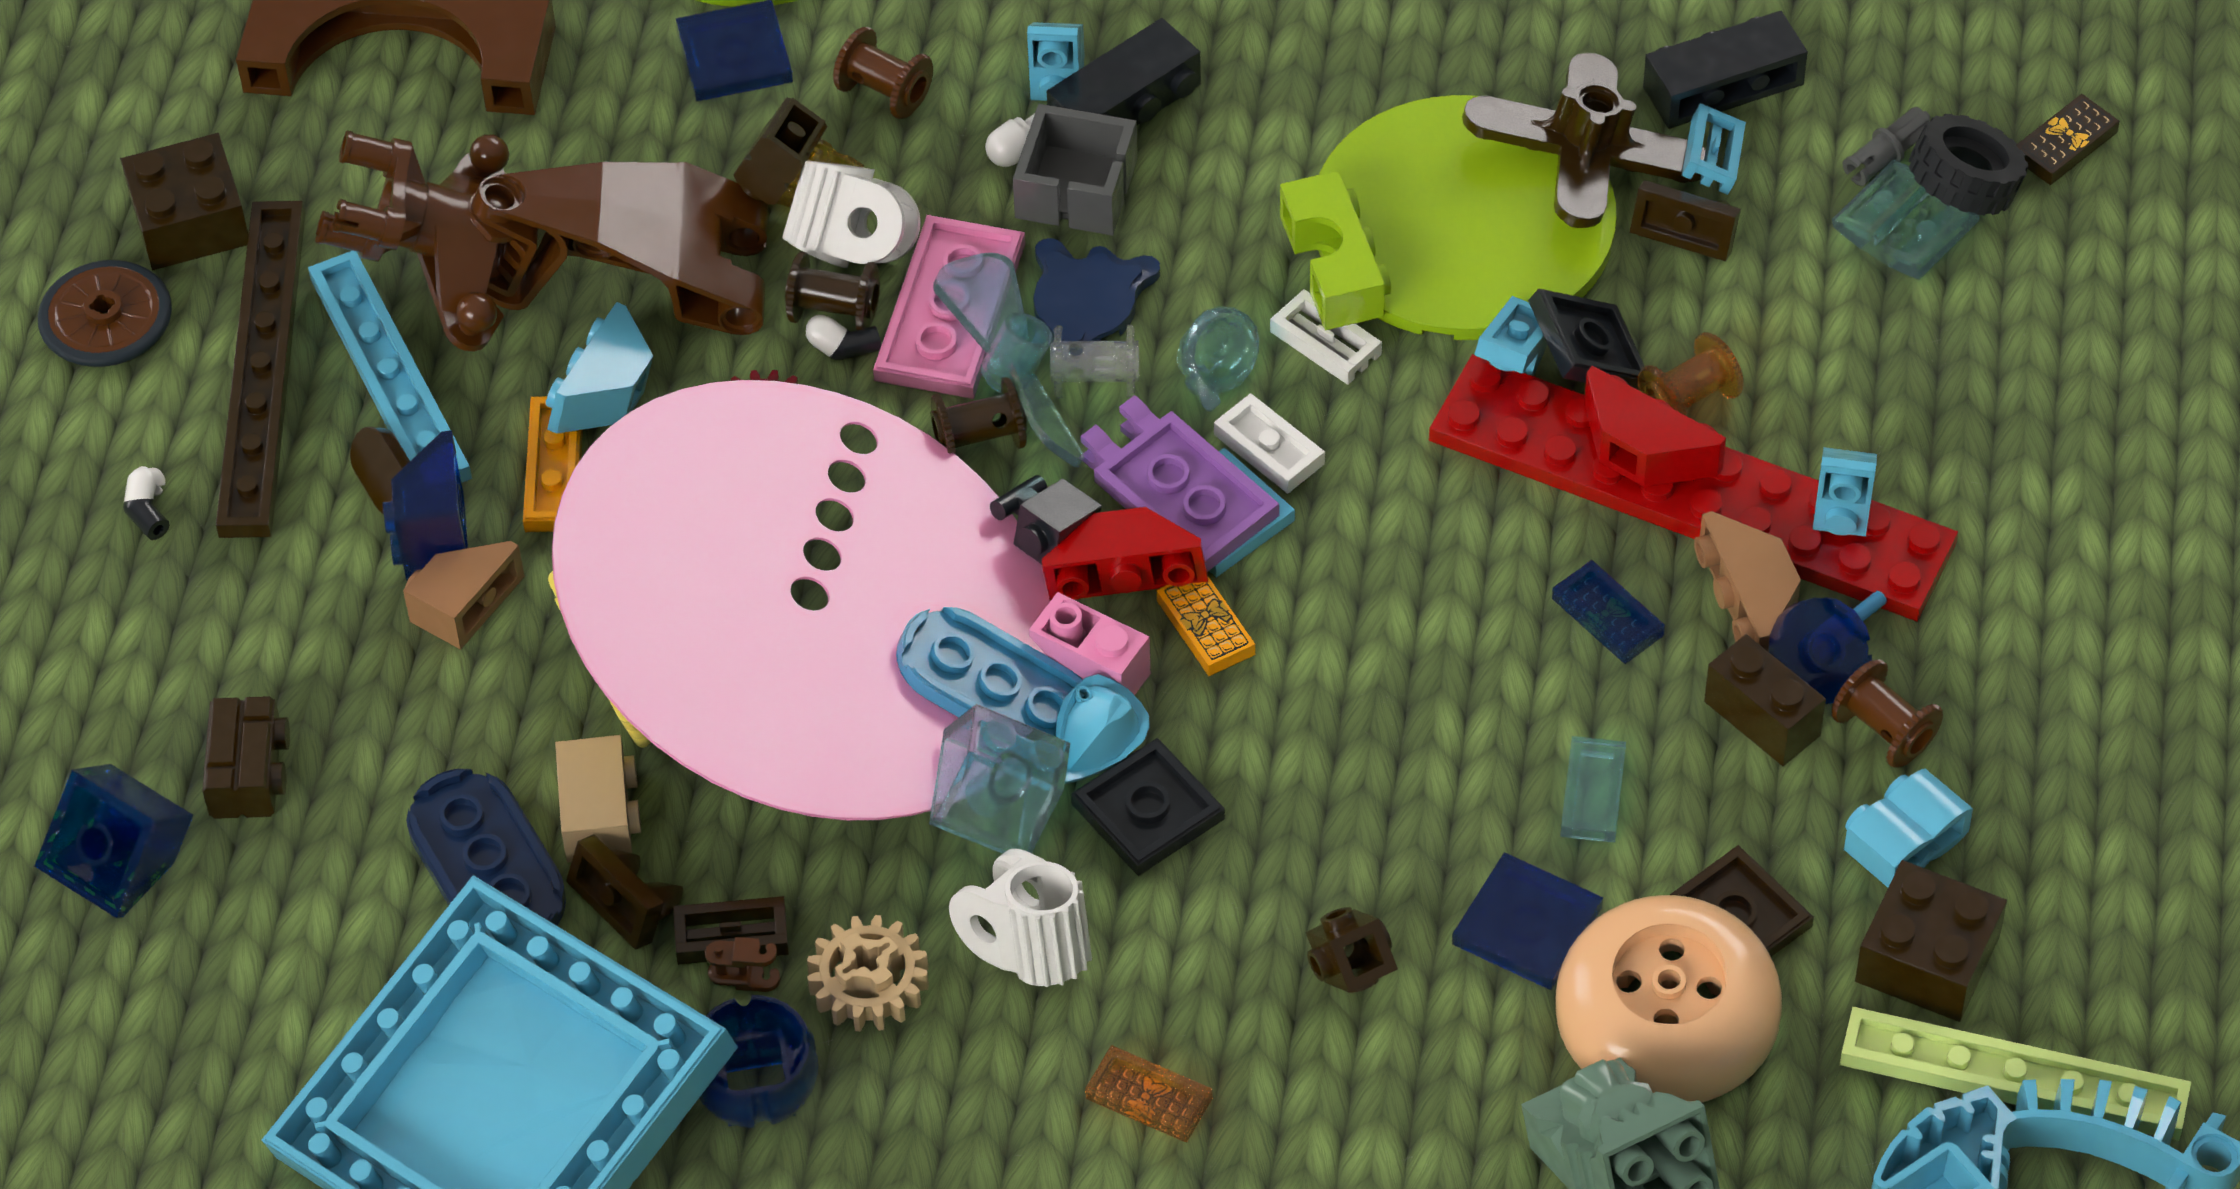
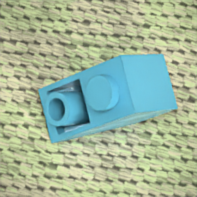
M1033 22L1028 26L1027 42L1031 100L1047 101L1046 91L1084 67L1083 24Z
M1823 447L1813 530L1827 531L1835 535L1850 534L1866 537L1877 454Z

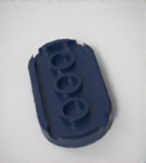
M472 769L445 771L423 783L413 796L414 802L410 807V811L408 808L407 827L416 852L448 906L474 875L557 926L562 919L566 906L562 876L507 785L498 777L486 773V776L473 774Z

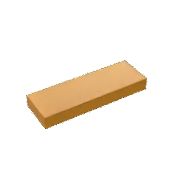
M547 396L531 397L523 510L525 532L554 531V522L561 496L582 456L583 430L557 434L547 430L552 408L546 406Z

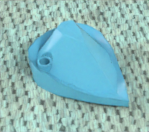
M1097 674L1084 678L1064 698L1057 717L1055 763L1058 785L1079 781L1115 766L1145 740L1150 728L1149 714L1139 699L1128 688L1111 678Z

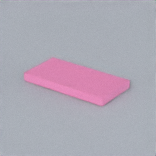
M927 215L873 368L874 381L974 399L1026 244L1025 232Z

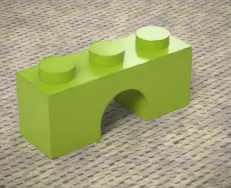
M1339 170L1280 184V218L1294 254L1312 250H1322L1331 253L1330 255L1310 260V294L1325 331L1384 317L1385 295L1391 294L1390 277L1384 264L1377 265L1375 261L1376 248L1370 227H1362L1358 219L1360 218V206L1355 190L1353 188L1346 189Z

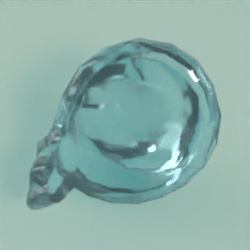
M1217 306L1199 315L1180 340L1177 357L1175 358L1180 371L1186 376L1184 382L1186 388L1192 394L1198 396L1203 408L1209 412L1221 403L1218 394L1229 392L1243 383L1255 366L1259 354L1260 339L1257 326L1247 314L1235 307Z

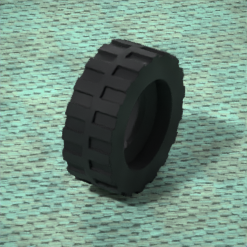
M1944 114L1940 117L1937 115L1932 117L1930 122L1927 121L1908 162H1911L1909 169L1914 174L1915 181L1926 189L1925 191L1932 197L1935 196L1942 203L1958 208L1959 211L1976 213V215L1984 216L1985 214L1996 215L2001 210L2006 211L2009 208L2027 174L2028 162L2025 161L2026 156L2024 152L2016 146L2017 143L2004 135V132L1998 128H1993L1979 119L1975 120L1969 118V116H1956L1953 114Z

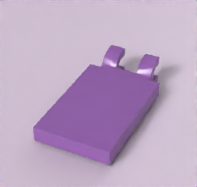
M1135 395L1119 406L1120 414L1127 419L1120 425V431L1132 440L1123 448L1118 447L1096 424L1081 435V443L1088 448L1082 454V461L1094 470V482L1125 509L1147 507L1201 538L1207 572L1280 516L1279 503L1175 413L1170 411L1159 419Z

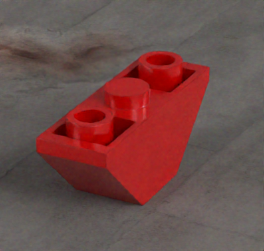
M1593 365L1587 371L1584 406L1599 463L1643 487L1717 477L1721 473L1724 463L1726 437L1719 434L1713 427L1705 423H1698L1674 410L1667 402L1661 399H1654L1633 388L1619 376L1609 375Z
M1147 507L1093 513L1042 558V568L1050 601L1057 592L1077 600L1160 589L1166 585L1179 587L1189 583L1208 582L1201 538Z

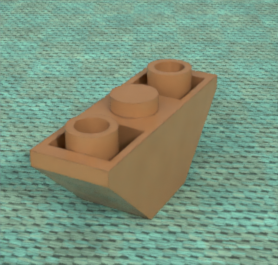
M1713 511L1702 514L1700 536L1694 539L1695 552L1701 567H1709L1713 575V589L1719 607L1721 609L1728 608L1733 619L1732 630L1735 642L1747 634L1773 655L1797 612L1801 579L1781 538Z

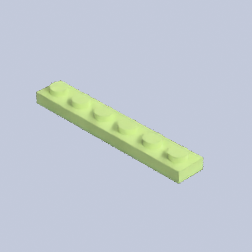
M1853 1006L1840 1059L1841 1066L1961 1093H1967L1988 1085L2002 1102L2015 1105L2022 1081L2036 1079L2038 1109L2053 1110L2060 1080L2075 1079L2070 1112L2091 1115L2099 1080L2112 1081L2103 1119L2121 1125L2125 1124L2134 1087L2137 1086L2148 1090L2138 1128L2139 1132L2155 1135L2169 1096L2181 1102L2172 1140L2176 1141L2180 1140L2191 1081Z

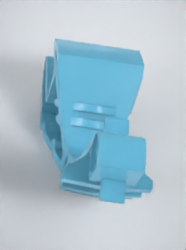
M2036 1079L2023 1080L2017 1095L2016 1110L2013 1112L2007 1108L1988 1085L1962 1094L1961 1100L1957 1097H1952L1934 1103L1933 1108H1925L1907 1124V1129L1901 1130L1890 1143L1874 1174L1871 1189H2007L2010 1165L2008 1150L2010 1148L2027 1146L2060 1148L2091 1154L2145 1175L2165 1186V1189H2234L2240 1181V1141L2221 1132L2226 1115L2213 1112L2207 1122H2203L2185 1152L2181 1153L2170 1146L2181 1105L2179 1100L2169 1096L2155 1135L2152 1137L2138 1131L2147 1097V1089L2134 1087L2125 1124L2121 1125L2103 1119L2112 1081L2099 1080L2091 1115L2070 1112L2075 1079L2060 1080L2053 1110L2038 1109ZM2202 1165L2215 1167L2220 1172L2206 1170Z

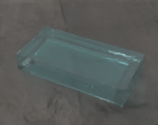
M1572 736L1560 837L1615 843L1626 742Z

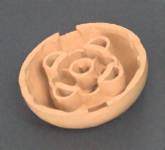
M1678 895L1648 896L1610 909L1589 924L1576 938L1562 963L1558 975L1555 1003L1556 1018L1566 1049L1581 1069L1602 1059L1609 1061L1620 1057L1629 1067L1635 1070L1637 1082L1648 1083L1653 1093H1669L1686 1101L1699 1100L1702 1103L1732 1091L1751 1077L1763 1064L1776 1041L1779 1031L1782 994L1776 967L1769 952L1757 935L1739 918L1714 904L1692 897ZM1667 951H1675L1683 956L1671 961L1662 957L1661 954ZM1635 978L1641 983L1640 988L1634 992L1628 993L1619 989L1628 988ZM1705 983L1710 993L1717 997L1712 999L1703 998L1697 992V988L1700 984Z

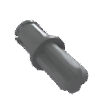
M1913 107L1887 128H1877L1872 134V140L1843 160L1845 173L1848 175L1860 164H1864L1865 167L1851 178L1855 184L1864 186L1890 163L1896 164L1901 162L1904 158V152L1917 142L1927 121L1930 122V115L1919 107Z

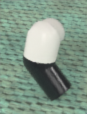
M825 315L813 316L806 325L808 341L815 348L834 360H844L877 352L881 348L880 336L876 326L867 327L865 330L849 331L837 321Z
M141 466L135 469L127 479L123 509L150 540H157L166 534L170 526L169 521L153 505L154 496L160 495L163 491L160 486L166 484L165 477L157 468Z

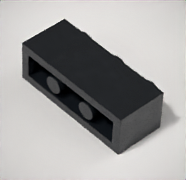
M1778 11L1762 17L1751 18L1744 23L1719 31H1711L1703 34L1701 37L1673 46H1664L1646 54L1643 88L1668 129L1691 122L1692 116L1700 103L1722 112L1804 85L1808 51L1783 12Z
M1160 18L1046 91L1047 105L1135 120L1137 125L1148 122L1160 110L1179 98L1187 97L1196 87L1201 85L1200 51L1166 20Z

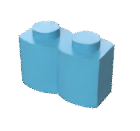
M1925 768L1913 773L1909 777L1901 775L1888 787L1883 799L1871 806L1863 804L1851 814L1845 826L1847 832L1844 850L1886 887H1889L1901 860L1924 868L1931 860L1939 858L1953 848L1969 832L1973 808Z

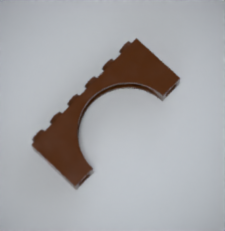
M253 0L236 58L243 93L292 96L295 86L305 70L319 56L332 47L367 33L386 30H410L443 38L461 48L474 60L481 70L480 79L487 112L535 115L556 28L552 0Z

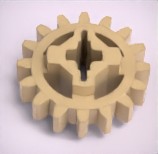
M875 915L871 925L863 926L859 917L853 916L851 919V929L845 931L839 925L833 924L831 926V941L823 938L816 939V955L808 956L809 993L816 996L817 1010L820 1013L832 1009L833 1023L835 1025H840L848 1017L853 1019L855 1031L861 1032L865 1021H874V1025L880 1031L884 1030L885 1018L888 1016H892L900 1023L906 1020L905 1005L913 1008L920 1007V991L928 990L929 986L927 953L920 950L919 937L916 933L904 937L902 922L896 921L887 929L882 927L881 915ZM835 967V976L831 978L832 971ZM905 968L904 975L901 979L900 970ZM899 979H901V981H900V982L898 983V985L896 986V985L894 984V982H896V981H898Z

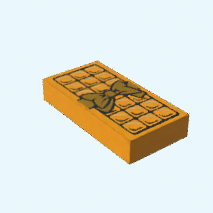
M1209 577L1208 582L1189 583L1179 587L1166 585L1156 590L1158 604L1208 676L1255 656L1254 641Z

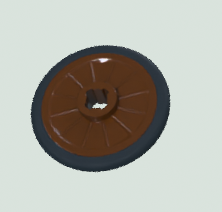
M121 260L96 261L69 271L49 288L39 306L38 328L48 348L66 361L89 367L117 365L142 355L161 338L171 318V297L162 280L155 273L141 265Z

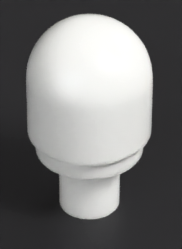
M1035 113L1025 121L1020 117H1016L1013 120L1009 119L991 132L986 140L985 148L988 158L994 164L1001 167H1010L1019 162Z

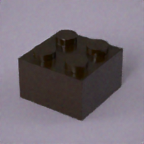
M219 133L120 158L130 199L152 271L247 246L248 230Z
M1901 860L1860 946L1855 982L1961 1022L2000 937L2007 899Z

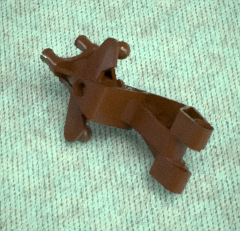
M349 130L345 132L340 148L339 162L383 171V177H386L377 209L340 199L336 206L339 212H335L333 215L323 211L318 222L315 242L317 244H326L359 252L360 258L375 262L380 260L382 254L390 250H397L398 246L408 248L410 252L417 253L445 335L459 349L472 352L483 349L504 317V314L496 305L509 310L527 308L567 259V256L582 257L655 276L668 288L675 317L680 322L734 335H749L759 331L763 326L765 304L764 280L758 274L732 265V260L720 256L721 251L739 256H751L762 252L766 247L768 204L748 196L742 190L740 184L687 162H597L505 174L503 168L507 165L510 155L508 145L503 139L494 134H484L471 144L469 153L461 159L454 172L438 185L430 182L425 183L412 142L392 138L388 142L356 134Z

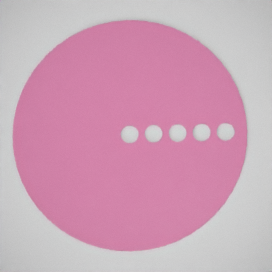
M765 380L713 382L672 392L636 408L610 426L588 448L573 470L566 485L554 522L552 564L553 580L559 608L576 650L585 667L606 697L650 742L678 763L711 783L746 799L779 810L811 817L851 821L885 820L921 814L945 807L970 796L995 780L1011 766L1021 753L927 700L906 682L897 663V644L907 623L919 612L930 609V613L942 611L943 607H957L979 616L1045 654L1029 636V629L1049 604L1050 599L1042 565L1013 544L1017 526L1016 518L1011 514L1003 520H998L992 515L990 503L999 498V496L956 454H949L947 448L930 435L882 409L837 392L802 384ZM850 424L861 425L867 428L876 439V449L868 454H859L851 451L841 440V429ZM839 462L855 466L864 476V487L857 492H845L838 489L829 479V467ZM824 501H835L842 504L852 515V526L845 531H833L826 528L816 516V507ZM812 540H822L830 543L837 549L840 555V565L836 569L829 571L813 567L804 556V545ZM802 579L818 583L828 595L827 606L816 611L801 607L794 601L791 595L792 584Z

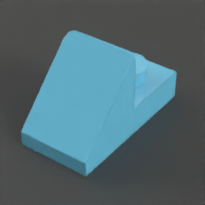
M1512 296L1479 337L1474 355L1489 361L1497 369L1516 371L1521 374L1526 373L1534 376L1548 344L1529 302Z

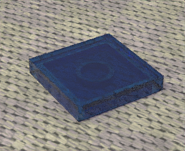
M772 0L676 18L677 32L696 102L793 82L791 65Z
M1504 852L1454 930L1452 945L1552 990L1558 980L1562 963L1570 947L1584 929L1596 919L1602 909L1603 897Z

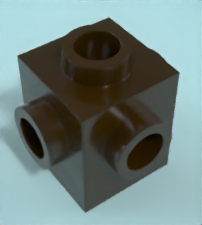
M1344 907L1325 914L1320 919L1322 925L1306 932L1312 948L1307 952V958L1315 976L1320 981H1324L1348 993L1368 989L1375 985L1379 978L1398 970L1391 952L1392 941L1390 935L1379 918L1355 909L1352 910L1351 907Z

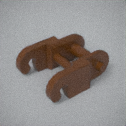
M735 937V941L720 940L710 943L705 950V958L711 964L708 968L710 981L718 985L735 986L736 990L769 992L776 989L780 984V972L778 969H771L769 972L770 978L767 980L763 979V967L772 964L776 960L777 950L775 944H767L766 953L760 954L759 939Z

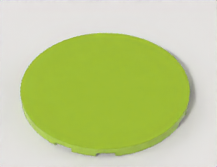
M1474 95L1431 97L1408 102L1379 113L1350 132L1335 147L1319 173L1321 175L1339 170L1346 189L1353 188L1355 190L1360 206V218H1358L1362 227L1369 226L1374 237L1376 248L1375 261L1377 265L1384 264L1387 268L1391 282V294L1385 295L1384 317L1378 319L1415 334L1423 335L1424 331L1454 335V340H1479V337L1512 296L1528 302L1537 289H1544L1583 298L1591 290L1609 261L1616 231V201L1610 180L1608 183L1607 206L1601 222L1589 228H1574L1567 225L1558 217L1554 209L1559 155L1530 150L1526 147L1494 140H1484L1473 135L1463 124L1462 115L1467 101L1477 97ZM1318 250L1321 257L1331 254L1326 251Z

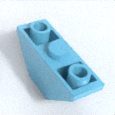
M616 302L605 319L596 318L586 340L587 347L585 349L576 348L566 370L567 377L565 380L557 377L552 384L546 399V406L552 408L547 430L557 434L613 425L631 412L643 395L653 354L625 305Z

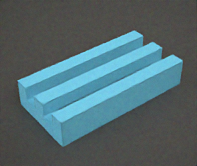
M1700 103L1691 120L1682 176L1691 180L1694 173H1698L1701 175L1700 184L1710 187L1713 180L1720 183L1719 192L1728 195L1737 179L1746 122ZM1708 121L1711 123L1709 129L1704 160H1701L1700 157L1703 146L1706 123ZM1722 128L1729 130L1723 168L1716 166Z

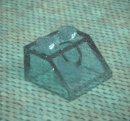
M974 705L943 731L929 824L1002 854L1009 849H1021L1032 853L1064 791L1071 743L981 705Z

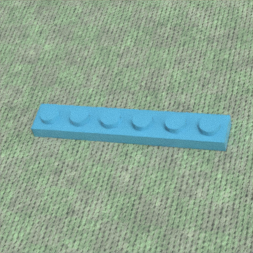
M350 251L308 267L310 280L388 430L395 435L419 475L423 498L472 479L470 466L357 252Z

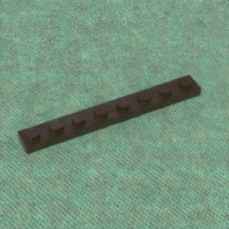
M303 201L252 202L216 518V529L219 538L272 537L305 223Z

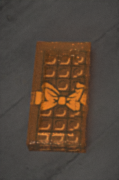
M1111 1045L1086 1086L1085 1095L1087 1100L1187 1143L1212 1101V1088Z

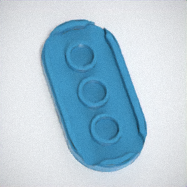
M943 607L942 611L929 613L930 609L916 614L907 623L898 641L896 650L897 663L906 682L927 700L1017 752L1035 760L1055 762L1057 717L1064 698L1082 679L1076 673L1045 654L964 609Z

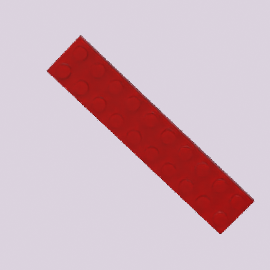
M1474 354L1469 358L1429 428V441L1692 539L1700 536L1702 514L1711 511L1781 538L1800 579L1862 602L1871 594L1880 591L1885 595L1887 601L1881 609L1918 622L1957 543L1958 531L1871 500L1866 537L1850 534L1835 535L1827 531L1813 530L1819 480L1726 446L1723 470L1717 477L1643 487L1599 463L1584 406L1585 395L1526 373L1521 374L1516 371L1497 369L1489 361Z

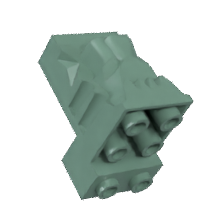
M1620 1057L1609 1061L1602 1059L1577 1071L1575 1077L1568 1079L1561 1086L1521 1104L1530 1148L1568 1189H1720L1705 1106L1699 1100L1686 1101L1669 1093H1653L1648 1083L1637 1082L1635 1070L1629 1067Z

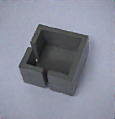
M1038 103L1013 176L1015 218L1056 226L1060 225L1061 219L1069 220V228L1113 236L1124 204V194H1127L1138 161L1137 122L1130 119Z

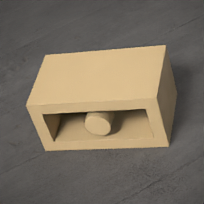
M621 735L555 742L561 833L567 863L572 862L577 841L594 834L610 850L632 853L631 834L641 833V821L638 800L628 801V789L638 788L635 756H624Z

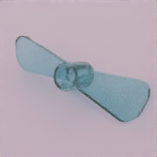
M981 253L946 264L938 272L933 282V290L987 353L980 366L981 373L986 379L987 384L995 391L1001 393V378H1010L1019 395L1029 424L1037 437L1054 454L1072 466L1079 467L1084 459L1083 451L1035 375L1053 341V336L1050 329L1041 320L1024 313L1014 263L1008 257L998 253Z

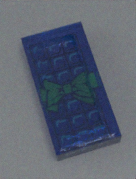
M1590 560L1552 589V599L1624 664L1664 636L1665 624L1593 560Z

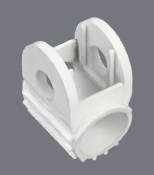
M808 160L801 169L782 238L809 255L843 268H848L849 261L859 264H867L868 262L888 263L900 259L914 246L920 232V213L914 199L903 188L893 183L873 178L875 169ZM871 211L875 213L878 222L873 234L867 228V217Z
M1009 849L994 862V882L986 889L973 885L965 886L951 898L949 903L950 918L957 934L965 945L987 963L1005 971L1016 972L1019 979L1023 982L1045 987L1055 984L1064 985V982L1071 978L1077 979L1079 972L1088 970L1087 961L1092 960L1082 881H1077L1075 873L1070 872L1065 867L1047 862L1025 850ZM1024 881L1033 885L1039 895V900L1033 898L1022 885ZM978 916L983 917L991 924L996 936L983 929Z

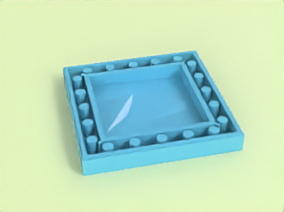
M473 875L261 1141L278 1160L323 1189H629L633 1181L639 1177L738 1046L723 1026Z

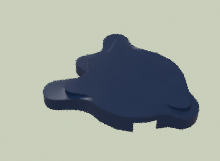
M1052 238L1041 240L1035 246L1036 261L1043 272L1036 284L1033 298L1036 321H1040L1048 329V337L1054 342L1056 354L1061 359L1068 362L1081 361L1091 350L1101 346V338L1112 335L1118 330L1121 336L1128 329L1135 315V305L1139 294L1155 283L1160 277V263L1156 258L1146 255L1130 260H1122L1103 246L1092 248L1086 258L1075 259L1060 241Z

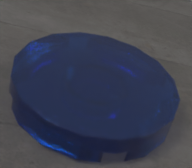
M1814 597L1794 603L1778 616L1770 633L1769 653L1825 697V705L1834 702L1841 687L1857 669L1865 663L1872 661V654L1868 655L1867 641L1870 640L1866 625L1855 610L1838 599Z

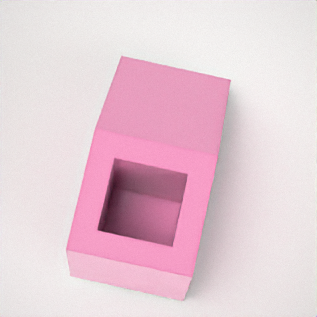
M1059 592L1055 594L1029 629V636L1048 657L1076 673L1082 680L1099 674L1115 680L1135 695L1151 674L1149 636Z

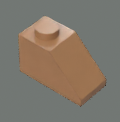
M512 541L435 554L423 569L416 570L410 576L403 590L410 622L461 650L525 577L519 545Z

